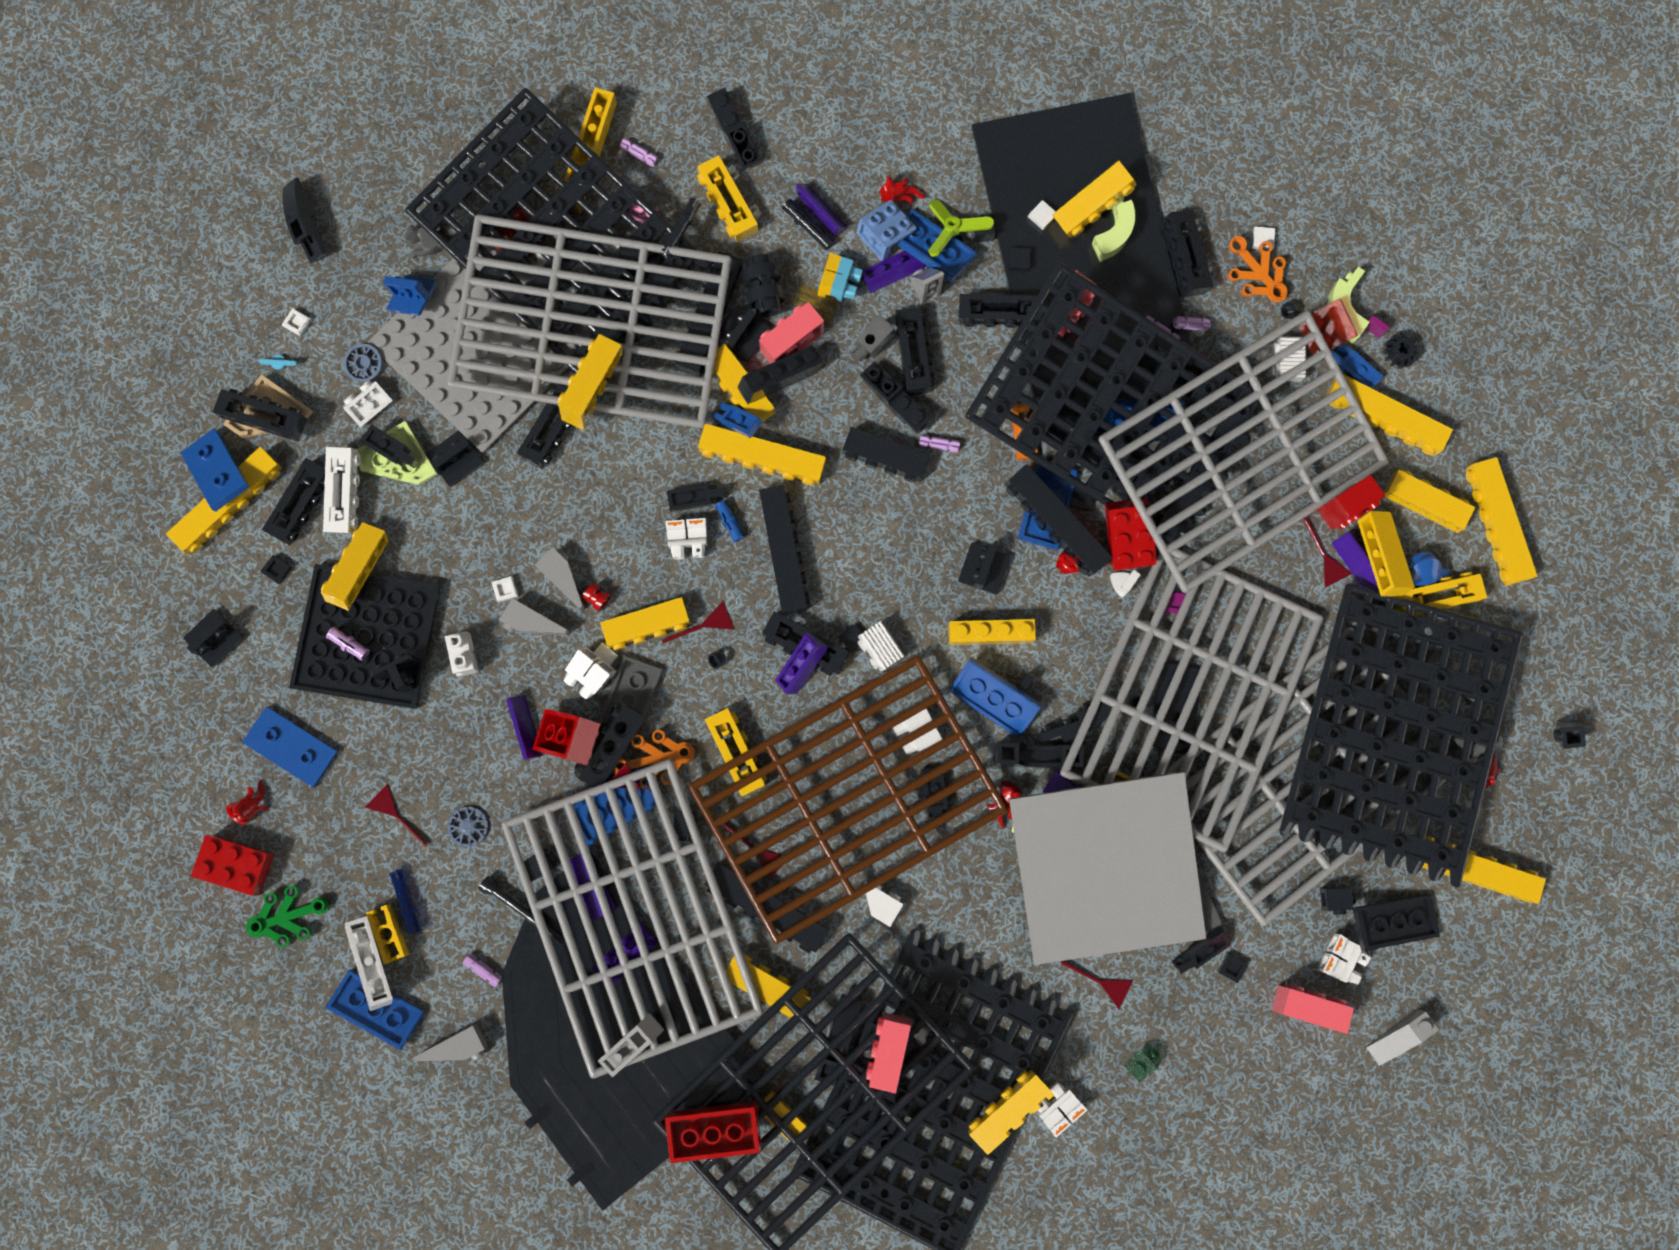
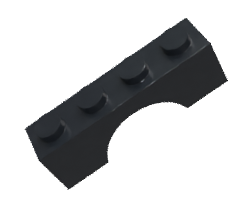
M997 742L995 745V766L1062 769L1072 745L1032 746L1020 743ZM1081 746L1071 770H1080L1084 767V746Z

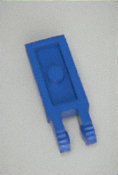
M1337 341L1334 344L1335 348L1346 356L1342 359L1336 352L1331 350L1338 366L1347 376L1372 389L1383 378V375L1356 351L1351 350L1341 341Z
M721 402L719 405L720 409L725 412L723 416L715 412L711 415L716 422L748 438H751L763 423L759 417L724 402Z

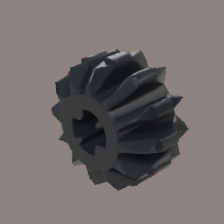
M1400 333L1398 336H1391L1390 340L1385 342L1384 346L1386 348L1383 349L1382 353L1388 355L1384 361H1392L1390 367H1394L1396 364L1398 369H1402L1404 366L1410 367L1412 362L1418 359L1416 354L1420 352V349L1415 347L1418 341H1411L1412 335L1406 338L1404 333Z

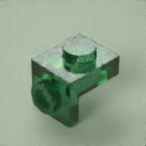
M1146 1043L1139 1053L1125 1063L1124 1067L1140 1083L1158 1069L1162 1057L1156 1048Z

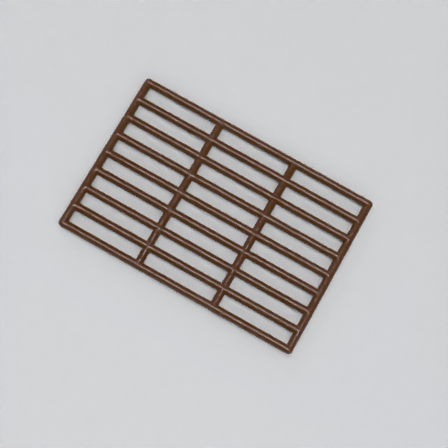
M918 655L688 785V789L775 944L783 942L1008 811L1005 802L922 658ZM917 667L922 676L921 678L855 714L849 705L850 702L910 668ZM927 684L932 693L931 697L865 733L860 721ZM938 703L943 712L941 716L876 752L870 740ZM842 708L847 717L845 721L783 756H779L774 745ZM947 721L949 722L954 731L953 734L888 771L886 770L881 761L882 758ZM851 726L853 727L858 738L795 774H789L784 764ZM959 740L965 752L902 788L897 789L892 780L893 777ZM863 745L869 755L867 758L801 795L795 784L796 782ZM767 750L772 762L704 800L698 788ZM970 759L976 769L975 771L910 808L907 807L902 798L903 796ZM874 764L879 776L816 812L811 813L806 804L807 801ZM776 769L778 770L783 779L781 782L721 816L714 818L709 809L710 806ZM981 778L987 788L986 790L925 825L918 826L913 817L914 815ZM882 783L886 785L890 792L888 796L824 832L821 831L816 822L817 820ZM788 788L794 798L793 800L728 837L724 836L719 826ZM992 797L997 806L995 810L934 845H929L924 836L926 833L987 798ZM896 803L901 812L900 814L839 849L832 850L827 841L828 839L889 804ZM799 807L804 816L802 820L737 857L735 856L730 846L731 844ZM903 821L907 822L912 831L911 833L850 868L843 870L838 861L839 858ZM810 827L815 836L814 838L753 873L745 874L740 864L803 828ZM917 840L923 850L922 852L861 887L853 888L848 878ZM820 845L825 857L757 895L751 883ZM831 864L836 876L775 911L767 913L762 902ZM839 883L842 884L847 895L778 933L773 921Z

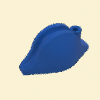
M1420 552L1407 562L1414 586L1433 584L1450 573V570L1446 566L1441 565L1440 561L1431 552Z

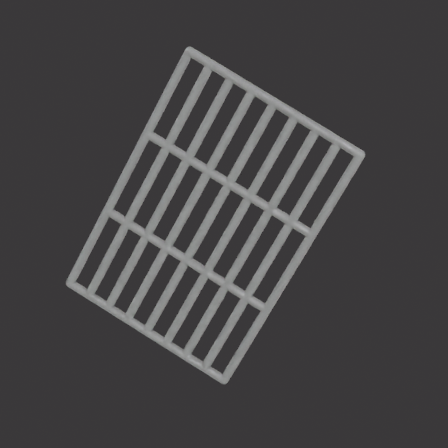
M477 214L472 230L447 385L451 388L558 405L559 396L540 393L541 383L545 381L568 385L570 377L543 373L545 360L578 366L581 358L547 352L548 340L589 346L593 338L550 332L552 319L627 331L625 344L619 343L622 345V363L617 364L614 372L620 373L618 385L607 383L604 390L616 393L615 405L596 403L594 411L703 428L706 422L732 258L728 255L680 247L669 248L670 246L663 252L661 249L665 247L662 244ZM482 223L557 236L556 246L553 248L480 236ZM565 237L640 249L638 261L565 250ZM479 244L554 256L552 268L477 256ZM669 249L672 255L723 263L721 275L647 263L648 251L667 254L666 252ZM562 258L637 270L635 282L560 270ZM475 265L550 277L549 288L545 289L474 277ZM645 271L719 283L718 296L643 284ZM561 278L633 290L632 302L558 291V280ZM472 285L547 297L545 309L472 298L470 297ZM646 292L716 304L715 314L710 316L640 304L641 293ZM555 299L630 311L628 323L553 311ZM474 306L543 318L542 330L467 318L468 307ZM638 312L712 324L711 337L636 325ZM465 326L540 338L539 348L537 351L463 339ZM635 333L706 344L709 345L708 357L633 345ZM466 347L537 359L535 371L460 359L461 349ZM631 354L706 365L705 376L702 378L630 366ZM458 367L533 379L532 391L456 380ZM628 374L703 386L701 398L628 387L626 386ZM625 395L698 406V419L623 407Z
M1309 311L1301 313L1099 437L1101 446L1183 593H1188L1389 463ZM1304 321L1306 322L1311 331L1309 334L1257 366L1251 367L1246 358L1247 356ZM1313 340L1316 341L1321 351L1263 387L1261 386L1256 375ZM1325 358L1330 370L1271 405L1266 395L1267 393ZM1239 362L1244 371L1242 375L1184 410L1178 398ZM1335 377L1340 388L1286 422L1281 423L1276 412ZM1249 380L1254 390L1253 393L1198 427H1193L1188 417ZM1343 395L1345 396L1350 405L1349 407L1291 442L1286 433L1287 430ZM1259 399L1264 411L1204 447L1199 435ZM1171 403L1177 415L1118 451H1114L1109 440ZM1354 413L1359 425L1301 461L1296 449ZM1269 418L1274 427L1273 430L1217 465L1213 464L1209 456L1210 453ZM1178 423H1182L1187 432L1185 435L1125 471L1120 462L1121 458ZM1364 432L1369 443L1314 478H1310L1306 467ZM1279 436L1284 446L1282 449L1224 484L1219 475L1221 471ZM1190 441L1193 443L1197 451L1196 453L1138 489H1135L1130 480L1131 477ZM1370 451H1374L1379 461L1324 496H1320L1315 486ZM1286 455H1289L1294 466L1237 502H1234L1229 491ZM1199 460H1202L1207 471L1148 508L1145 507L1140 498L1141 496ZM1295 474H1299L1304 484L1244 521L1239 512L1241 508ZM1212 478L1217 488L1215 491L1156 527L1151 515ZM1307 491L1309 492L1313 503L1254 539L1249 528ZM1222 497L1227 506L1226 509L1172 543L1165 544L1161 536L1162 533ZM1232 515L1237 524L1235 528L1176 564L1171 554L1173 551ZM1243 535L1247 545L1194 579L1186 582L1181 571L1236 536Z
M1180 549L1171 553L1179 558L1176 564L1191 556V554ZM1158 551L1156 565H1152L1060 774L1084 787L1099 785L1090 779L1120 711L1131 715L1132 718L1103 784L1114 781L1140 720L1152 725L1128 780L1139 778L1160 729L1171 734V737L1154 776L1165 774L1179 739L1191 744L1180 769V772L1184 771L1185 780L1199 748L1208 751L1211 755L1189 804L1191 822L1218 758L1220 757L1231 763L1202 832L1192 828L1194 839L1221 852H1226L1324 617L1230 572L1222 570L1216 574V580L1189 642L1178 638L1177 635L1199 586L1186 593L1169 633L1157 627L1177 584L1173 574H1171L1150 624L1138 619L1164 561L1162 554ZM1201 559L1192 565L1198 568L1193 579L1214 565ZM1227 580L1235 584L1236 587L1209 650L1206 651L1196 645L1224 581ZM1246 589L1255 593V597L1228 660L1217 656L1216 653L1243 590ZM1263 598H1266L1275 604L1248 668L1245 669L1235 663ZM1285 607L1294 611V614L1268 676L1264 678L1256 674L1255 671L1280 612ZM1303 615L1314 622L1288 684L1284 687L1275 683V679ZM1135 626L1146 633L1117 699L1106 695L1105 691ZM1153 636L1165 640V643L1138 705L1134 708L1124 702ZM1175 645L1185 651L1156 717L1145 713L1144 710L1172 646ZM1192 654L1203 658L1204 661L1177 724L1172 726L1164 722V719ZM1214 663L1224 669L1194 736L1183 731L1211 664ZM1233 672L1242 676L1243 679L1217 741L1213 745L1204 741L1203 738L1229 677ZM1253 681L1263 686L1236 752L1232 754L1224 750L1223 747L1249 685ZM1272 690L1283 696L1253 764L1243 759V755ZM1103 702L1113 708L1081 776L1071 771V768L1100 703ZM1238 767H1242L1250 771V775L1221 842L1210 837V834Z
M1352 627L1347 628L1341 633L1340 638H1351L1353 641L1355 629ZM1329 643L1307 659L1301 675L1326 656ZM1340 661L1333 666L1329 678L1332 679L1345 669L1347 663ZM1364 669L1351 680V684L1358 686L1366 679L1368 669ZM1292 672L1277 684L1286 687ZM1378 672L1384 682L1373 691L1384 693L1389 675ZM1320 677L1302 691L1296 686L1293 692L1294 697L1290 700L1284 715L1298 704L1302 706L1307 715L1273 740L1268 755L1308 725L1312 705L1306 698L1317 690ZM1396 683L1394 694L1397 698L1406 700L1407 695ZM1271 690L1267 698V701L1274 697L1277 693ZM1257 699L1237 714L1232 728L1252 714ZM1323 701L1318 719L1323 720L1320 715L1335 703ZM1349 708L1342 714L1340 725H1343L1355 716L1357 709ZM1276 711L1255 727L1249 743L1270 727ZM1375 715L1362 726L1361 731L1368 733L1376 727L1378 716ZM1399 725L1396 726L1389 733H1387L1383 738L1394 740L1396 738ZM1222 726L1206 737L1204 741L1211 744L1217 741ZM1430 731L1428 740L1431 739L1438 748L1435 753H1438L1442 739L1436 732ZM1229 734L1226 740L1229 748L1226 751L1235 754L1241 739L1236 742ZM1417 737L1409 745L1417 747L1419 737ZM1312 741L1310 750L1318 745L1319 742ZM1301 747L1264 776L1261 773L1259 774L1250 797L1262 789L1269 800L1239 822L1233 838L1274 806L1282 815L1279 820L1225 862L1217 855V849L1196 840L1261 926L1268 925L1363 848V844H1359L1352 855L1342 853L1330 863L1322 852L1326 849L1320 843L1316 846L1312 839L1309 842H1303L1309 849V852L1254 896L1250 897L1243 887L1301 842L1298 825L1295 824L1292 829L1296 834L1237 880L1231 873L1230 869L1279 831L1286 807L1282 800L1289 795L1292 781L1277 793L1268 783L1298 760ZM1334 747L1330 762L1339 755L1344 760L1346 750ZM1199 748V750H1198L1196 756L1199 755V754H1200L1201 752H1203L1204 750L1201 749V748ZM1187 753L1166 769L1165 774L1175 773L1181 769ZM1244 753L1243 759L1254 764L1258 753L1250 759ZM1360 755L1355 760L1353 759L1350 772L1363 776L1364 772L1360 766L1367 761L1368 757ZM1219 757L1214 770L1226 760ZM1386 762L1374 771L1371 779L1379 780L1387 773L1389 763ZM1205 766L1186 780L1187 791L1200 781ZM1239 767L1232 783L1246 772L1250 773V771ZM1410 771L1393 785L1404 788L1407 785ZM1441 778L1439 787L1447 780ZM1223 780L1202 796L1196 812L1217 796ZM1430 783L1419 793L1427 795ZM1323 788L1320 798L1330 790ZM1312 793L1301 803L1309 805ZM1241 794L1220 810L1214 825L1235 810ZM1344 795L1340 810L1355 799V797ZM1371 802L1364 807L1361 820L1378 808V804ZM1387 807L1385 814L1388 817L1384 819L1382 827L1389 828L1398 820L1400 811H1394L1392 808ZM1206 821L1202 823L1199 827H1196L1194 823L1191 822V826L1193 829L1202 832ZM1224 835L1221 836L1218 840L1222 842ZM1313 859H1316L1323 869L1264 915L1257 907V904Z
M667 759L502 822L504 834L591 1078L608 1074L603 1066L596 1068L570 992L583 989L606 1054L612 1048V1044L591 984L603 980L622 1036L624 1037L630 1029L611 977L624 973L639 1018L643 1020L648 1013L632 969L639 966H645L671 1040L658 1044L657 1039H655L649 1045L650 1048L643 1050L626 1066L763 1014V1007L673 760ZM665 769L668 771L693 843L683 847L679 843L655 773ZM644 777H647L673 851L662 855L658 849L634 782ZM625 784L652 855L651 859L641 863L614 791L615 788ZM604 792L607 794L632 866L622 870L618 867L593 797ZM585 800L611 871V874L601 878L598 876L573 806L574 803ZM564 807L591 880L582 885H578L553 811ZM542 815L546 818L570 886L569 890L561 893L557 891L532 819ZM524 823L550 895V897L537 901L512 829L513 826ZM697 851L723 926L712 930L684 856ZM674 859L677 860L703 932L691 938L664 863ZM655 866L682 941L672 945L669 944L643 872ZM634 874L636 875L662 948L651 953L648 951L623 878ZM612 882H615L641 955V957L630 961L628 960L602 887ZM591 890L595 891L620 961L619 965L609 969L582 896L583 893ZM574 897L600 971L590 976H587L561 903ZM553 905L579 978V980L569 984L566 983L541 909ZM724 934H727L753 1006L752 1010L741 1013L714 939ZM705 941L733 1017L720 1021L694 949L695 945ZM684 949L688 955L712 1025L701 1029L699 1028L673 955ZM663 957L666 959L691 1029V1033L680 1037L652 962Z

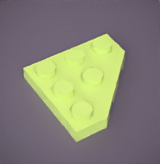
M406 421L385 433L405 444L411 450L409 455L419 461L415 468L406 463H403L402 466L396 465L365 445L358 448V453L360 454L359 468L364 473L416 485H422L438 475Z

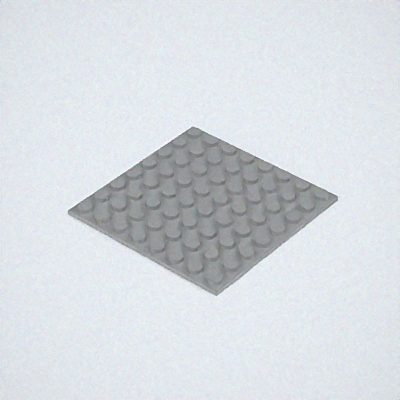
M483 245L493 256L501 249L500 247ZM453 258L432 278L437 281V285L421 316L396 313L367 344L376 348L381 357L472 444L484 453L535 401L451 388L447 385L466 269ZM475 265L479 271L484 267L482 265ZM511 271L524 285L532 277L530 273ZM472 285L470 297L499 302L485 287ZM500 290L509 300L517 293ZM544 297L541 300L545 305L547 297ZM555 299L553 311H558L563 305L558 299ZM474 306L468 307L467 318L526 327L511 312ZM527 315L539 328L542 327L543 318ZM577 323L571 329L577 336L590 338L593 334L584 324ZM465 326L463 339L537 351L540 342L538 338L467 326ZM557 343L568 356H572L579 349L575 344ZM462 347L460 355L462 360L535 371L537 360ZM547 347V352L553 353V352ZM545 360L543 373L562 375L569 367L564 363ZM459 367L456 379L529 392L532 391L533 379ZM542 381L540 393L543 394L553 383Z
M1184 771L1009 798L1034 965L1206 939Z

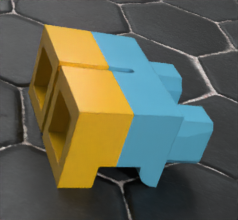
M830 253L819 284L817 296L824 298L826 295L833 296L840 302L843 297L854 299L857 286L848 284V280L859 283L863 270L852 266L853 260Z

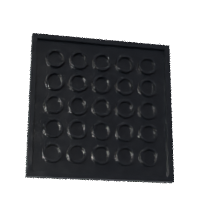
M315 564L289 688L417 710L441 585L370 573L348 611L325 601L321 594V588L323 583L330 578L333 567ZM332 627H336L347 636H353L356 642L370 650L366 659L361 661L348 651H342L339 645L326 638L328 631ZM341 639L343 642H345L346 644H348L349 646H351L352 648L355 649V647H353L352 645H350L349 643H347L346 641H344L343 639ZM402 653L411 654L421 661V663L406 670L411 672L415 680L412 683L415 689L409 692L396 689L391 677L381 681L371 677L370 672L374 671V667L386 662L389 664L395 661L394 658Z

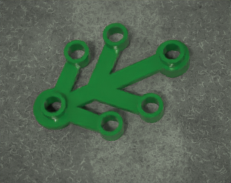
M288 886L285 889V898L276 915L267 919L273 905H276L279 901L278 894L274 892L267 893L264 896V905L258 916H253L247 921L246 931L254 938L264 935L275 941L276 945L281 948L290 945V936L279 934L269 927L279 925L296 934L299 940H308L312 936L311 929L301 927L290 920L311 913L317 915L325 914L330 909V902L325 897H317L310 905L288 912L294 899L300 894V889L297 886ZM291 888L295 889L294 896L289 894ZM270 895L274 896L273 903H270L268 900ZM317 902L322 903V908L320 910L316 908ZM255 923L259 924L258 931H255L253 928ZM302 930L307 931V936L305 938H303L301 935ZM282 937L286 938L285 945L281 944L280 939Z

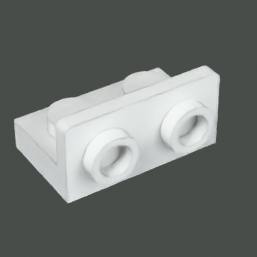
M370 380L366 381L360 387L362 391L356 396L352 393L343 401L345 403L343 406L344 410L360 427L393 401L375 380L373 382Z

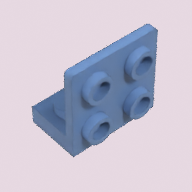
M889 200L860 218L856 233L883 262L889 257L891 247L914 233L916 226L893 201Z

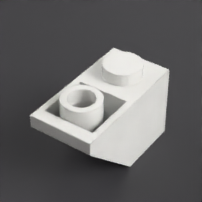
M880 885L866 893L871 916L891 927L903 904L899 902L901 897L891 891L887 895L881 891L882 886Z

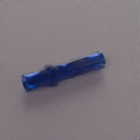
M400 869L396 870L398 880L394 871L389 873L401 909L400 916L404 918L408 936L414 934L412 925H414L416 933L421 932L422 929L416 916L417 908L413 906L403 870Z

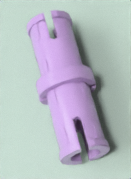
M332 627L326 635V638L339 645L342 651H348L361 661L365 660L370 652L369 649L356 642L353 636H347L336 627ZM341 639H343L344 641H346L347 643H349L350 645H352L353 647H355V649L352 648L351 646H349L348 644H346L345 642H343Z

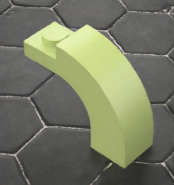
M1124 196L1118 199V203L1111 209L1115 218L1113 228L1095 236L1092 246L1100 262L1117 254L1124 247L1133 230L1135 223L1134 205L1132 200L1124 202Z
M1357 267L1354 272L1349 271L1344 279H1338L1329 293L1327 302L1331 324L1338 334L1351 344L1360 337L1370 323L1355 312L1350 301L1352 289L1365 272L1360 267Z

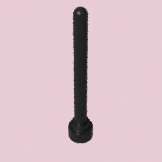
M488 875L478 887L479 891L485 895H494L537 927L533 913L497 887L498 884L495 883L496 880ZM546 923L550 937L561 945H565L564 935Z

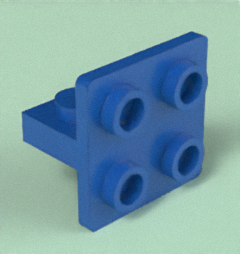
M404 275L402 278L399 276H385L382 283L393 294L387 309L391 312L421 316L437 285V281L435 279Z

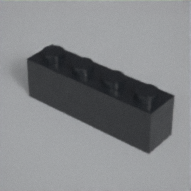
M813 345L742 376L737 388L746 403L750 404L817 374L823 361Z
M852 426L842 449V454L850 461H863L867 467L885 469V473L896 476V474L904 476V480L911 483L921 481L930 456L929 454Z

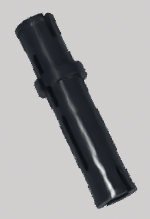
M693 197L689 199L683 212L679 213V219L663 244L665 247L661 249L663 252H665L668 246L671 248L678 245L688 226L693 224V218L702 206L700 201L697 200L694 207H692L696 199ZM668 249V251L666 252V256L671 257L672 254L669 252Z
M788 199L783 204L782 209L794 219V223L800 225L825 251L833 245L834 240L808 216L805 210L802 211L792 199Z

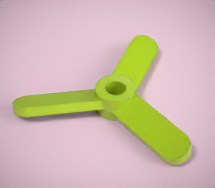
M931 200L929 207L945 228L928 252L930 256L935 257L941 253L952 236H956L960 232L990 230L994 226V221L988 216L959 219L952 216L939 200Z

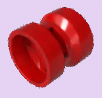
M596 583L591 584L582 596V600L586 603H591L598 612L611 599V595L601 591L600 586Z

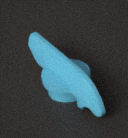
M275 355L271 359L258 360V363L266 366L271 365L275 370H281L285 366L297 365V360H285L282 355Z

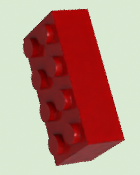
M757 1101L671 1111L665 1117L670 1163L754 1154L761 1151L762 1143Z

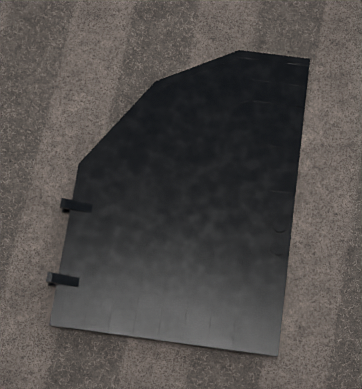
M590 851L600 878L609 875ZM564 871L553 878L558 893L570 889ZM615 882L604 886L616 907L612 911V915L622 940L632 929ZM546 885L535 893L537 901L550 897ZM574 897L561 903L587 976L596 974L592 967L597 962ZM553 905L541 909L545 922L563 935ZM633 907L638 923H641L657 941V944L649 953L662 949L657 937ZM588 910L602 953L605 956L614 947L604 916L594 921ZM524 919L502 972L510 1086L532 1115L524 1122L526 1126L531 1129L538 1123L573 1170L574 1174L567 1179L570 1186L573 1187L581 1181L603 1211L669 1158L667 1138L653 1124V1118L735 1040L727 1029L626 1066L614 1077L608 1073L594 1079L591 1078L538 927ZM551 938L566 983L569 984L579 980L567 944L561 945ZM665 957L652 961L679 1037L691 1033ZM642 965L632 969L647 1013H650L664 1029L656 1038L658 1044L670 1041L671 1039L645 966ZM678 966L699 1028L712 1025L702 996ZM623 975L614 983L629 1029L632 1030L641 1020L625 975ZM602 981L591 984V988L613 1047L623 1036L605 985ZM581 988L570 992L596 1068L602 1066L598 1060L605 1054L583 989ZM739 1048L728 1061L737 1070L748 1057ZM720 1066L674 1111L696 1109L730 1075ZM753 1066L743 1077L752 1086L762 1075ZM735 1083L711 1107L733 1104L745 1092Z

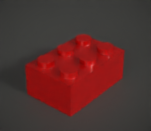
M1369 475L1317 511L1331 531L1336 527L1341 530L1381 504L1379 500L1385 497V494L1374 478Z
M1147 497L1141 498L1146 508L1152 505ZM1132 500L1105 503L1109 554L1112 556L1110 564L1114 571L1156 565L1155 542Z
M545 709L532 750L588 765L592 756L595 739L599 734L600 723Z
M205 834L190 877L251 896L261 895L275 854L217 835Z

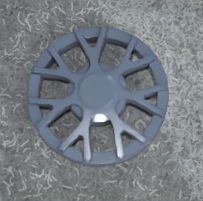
M357 344L351 347L345 354L343 366L346 374L356 382L365 383L368 380H374L380 374L383 360L379 351L373 346ZM363 348L364 354L359 355L357 349ZM372 349L375 354L369 358L367 355ZM351 354L356 356L354 362L348 360ZM378 360V366H372V361ZM355 366L357 370L350 373L348 368ZM370 369L375 372L372 376H369L367 373ZM360 371L364 372L363 379L357 378Z
M462 807L456 810L448 821L447 830L449 837L454 843L462 847L478 845L484 840L488 832L486 816L482 811L474 807ZM466 810L467 818L462 820L460 812ZM474 811L480 814L475 821L470 819ZM453 819L460 821L458 827L452 825ZM484 822V828L477 829L476 823ZM459 829L461 834L455 838L452 832ZM475 831L481 835L477 841L472 836ZM464 835L469 836L468 844L462 843Z

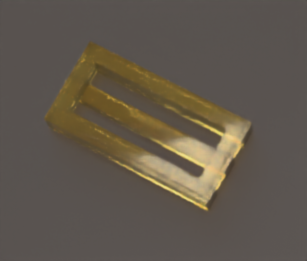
M801 285L792 305L797 307L803 304L799 302L800 299L828 311L829 314L815 309L822 319L830 322L838 301L827 296L825 298L817 296L818 292ZM802 293H805V294H807V295H809V296H812V297H814V298H816V299H818V300H821V301H823V302H825V303H827V304H830V305H832V307H829V306H827V305H825V304H823V303H821V302H818V301H816V300H814V299H812V298H809V297L803 295Z

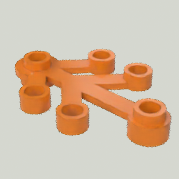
M1236 236L1230 240L1229 250L1233 254H1239L1252 271H1240L1237 268H1233L1228 272V279L1231 282H1236L1239 279L1262 281L1266 286L1254 287L1252 284H1246L1241 288V294L1244 297H1250L1251 295L1268 296L1269 300L1275 303L1283 301L1288 295V289L1282 283L1283 268L1286 265V260L1283 257H1277L1272 261V267L1275 269L1273 281L1268 275L1270 252L1272 251V244L1269 241H1264L1259 245L1258 250L1261 253L1259 265L1246 250L1247 242L1243 237ZM1238 243L1240 245V248L1235 249L1233 247V244ZM1267 245L1269 250L1264 251L1262 246ZM1276 260H1280L1282 262L1281 267H1278L1276 265ZM1236 272L1238 277L1233 278L1231 273ZM1245 287L1251 289L1250 294L1245 293ZM1274 289L1280 291L1279 296L1274 295Z
M655 730L652 734V740L657 744L662 743L672 750L670 752L663 753L644 741L641 735L636 734L631 740L632 746L642 749L651 756L630 761L620 758L613 772L616 774L619 771L617 769L619 763H627L631 770L654 765L667 759L674 760V765L678 771L682 764H687L693 760L695 751L689 743L682 742L677 744L665 736L662 730ZM660 733L663 737L661 740H656L654 736ZM640 738L641 744L635 745L633 743L634 739ZM686 749L688 755L682 756L680 751ZM665 771L661 775V781L665 785L672 784L671 781L666 782L663 779L668 774V771ZM647 777L641 778L640 786L645 790L650 789V785L644 786L642 784L643 780L647 779Z

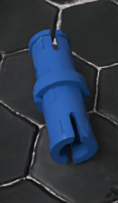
M722 500L718 502L715 507L733 543L744 539L745 535L737 522L738 517L733 514L728 501Z

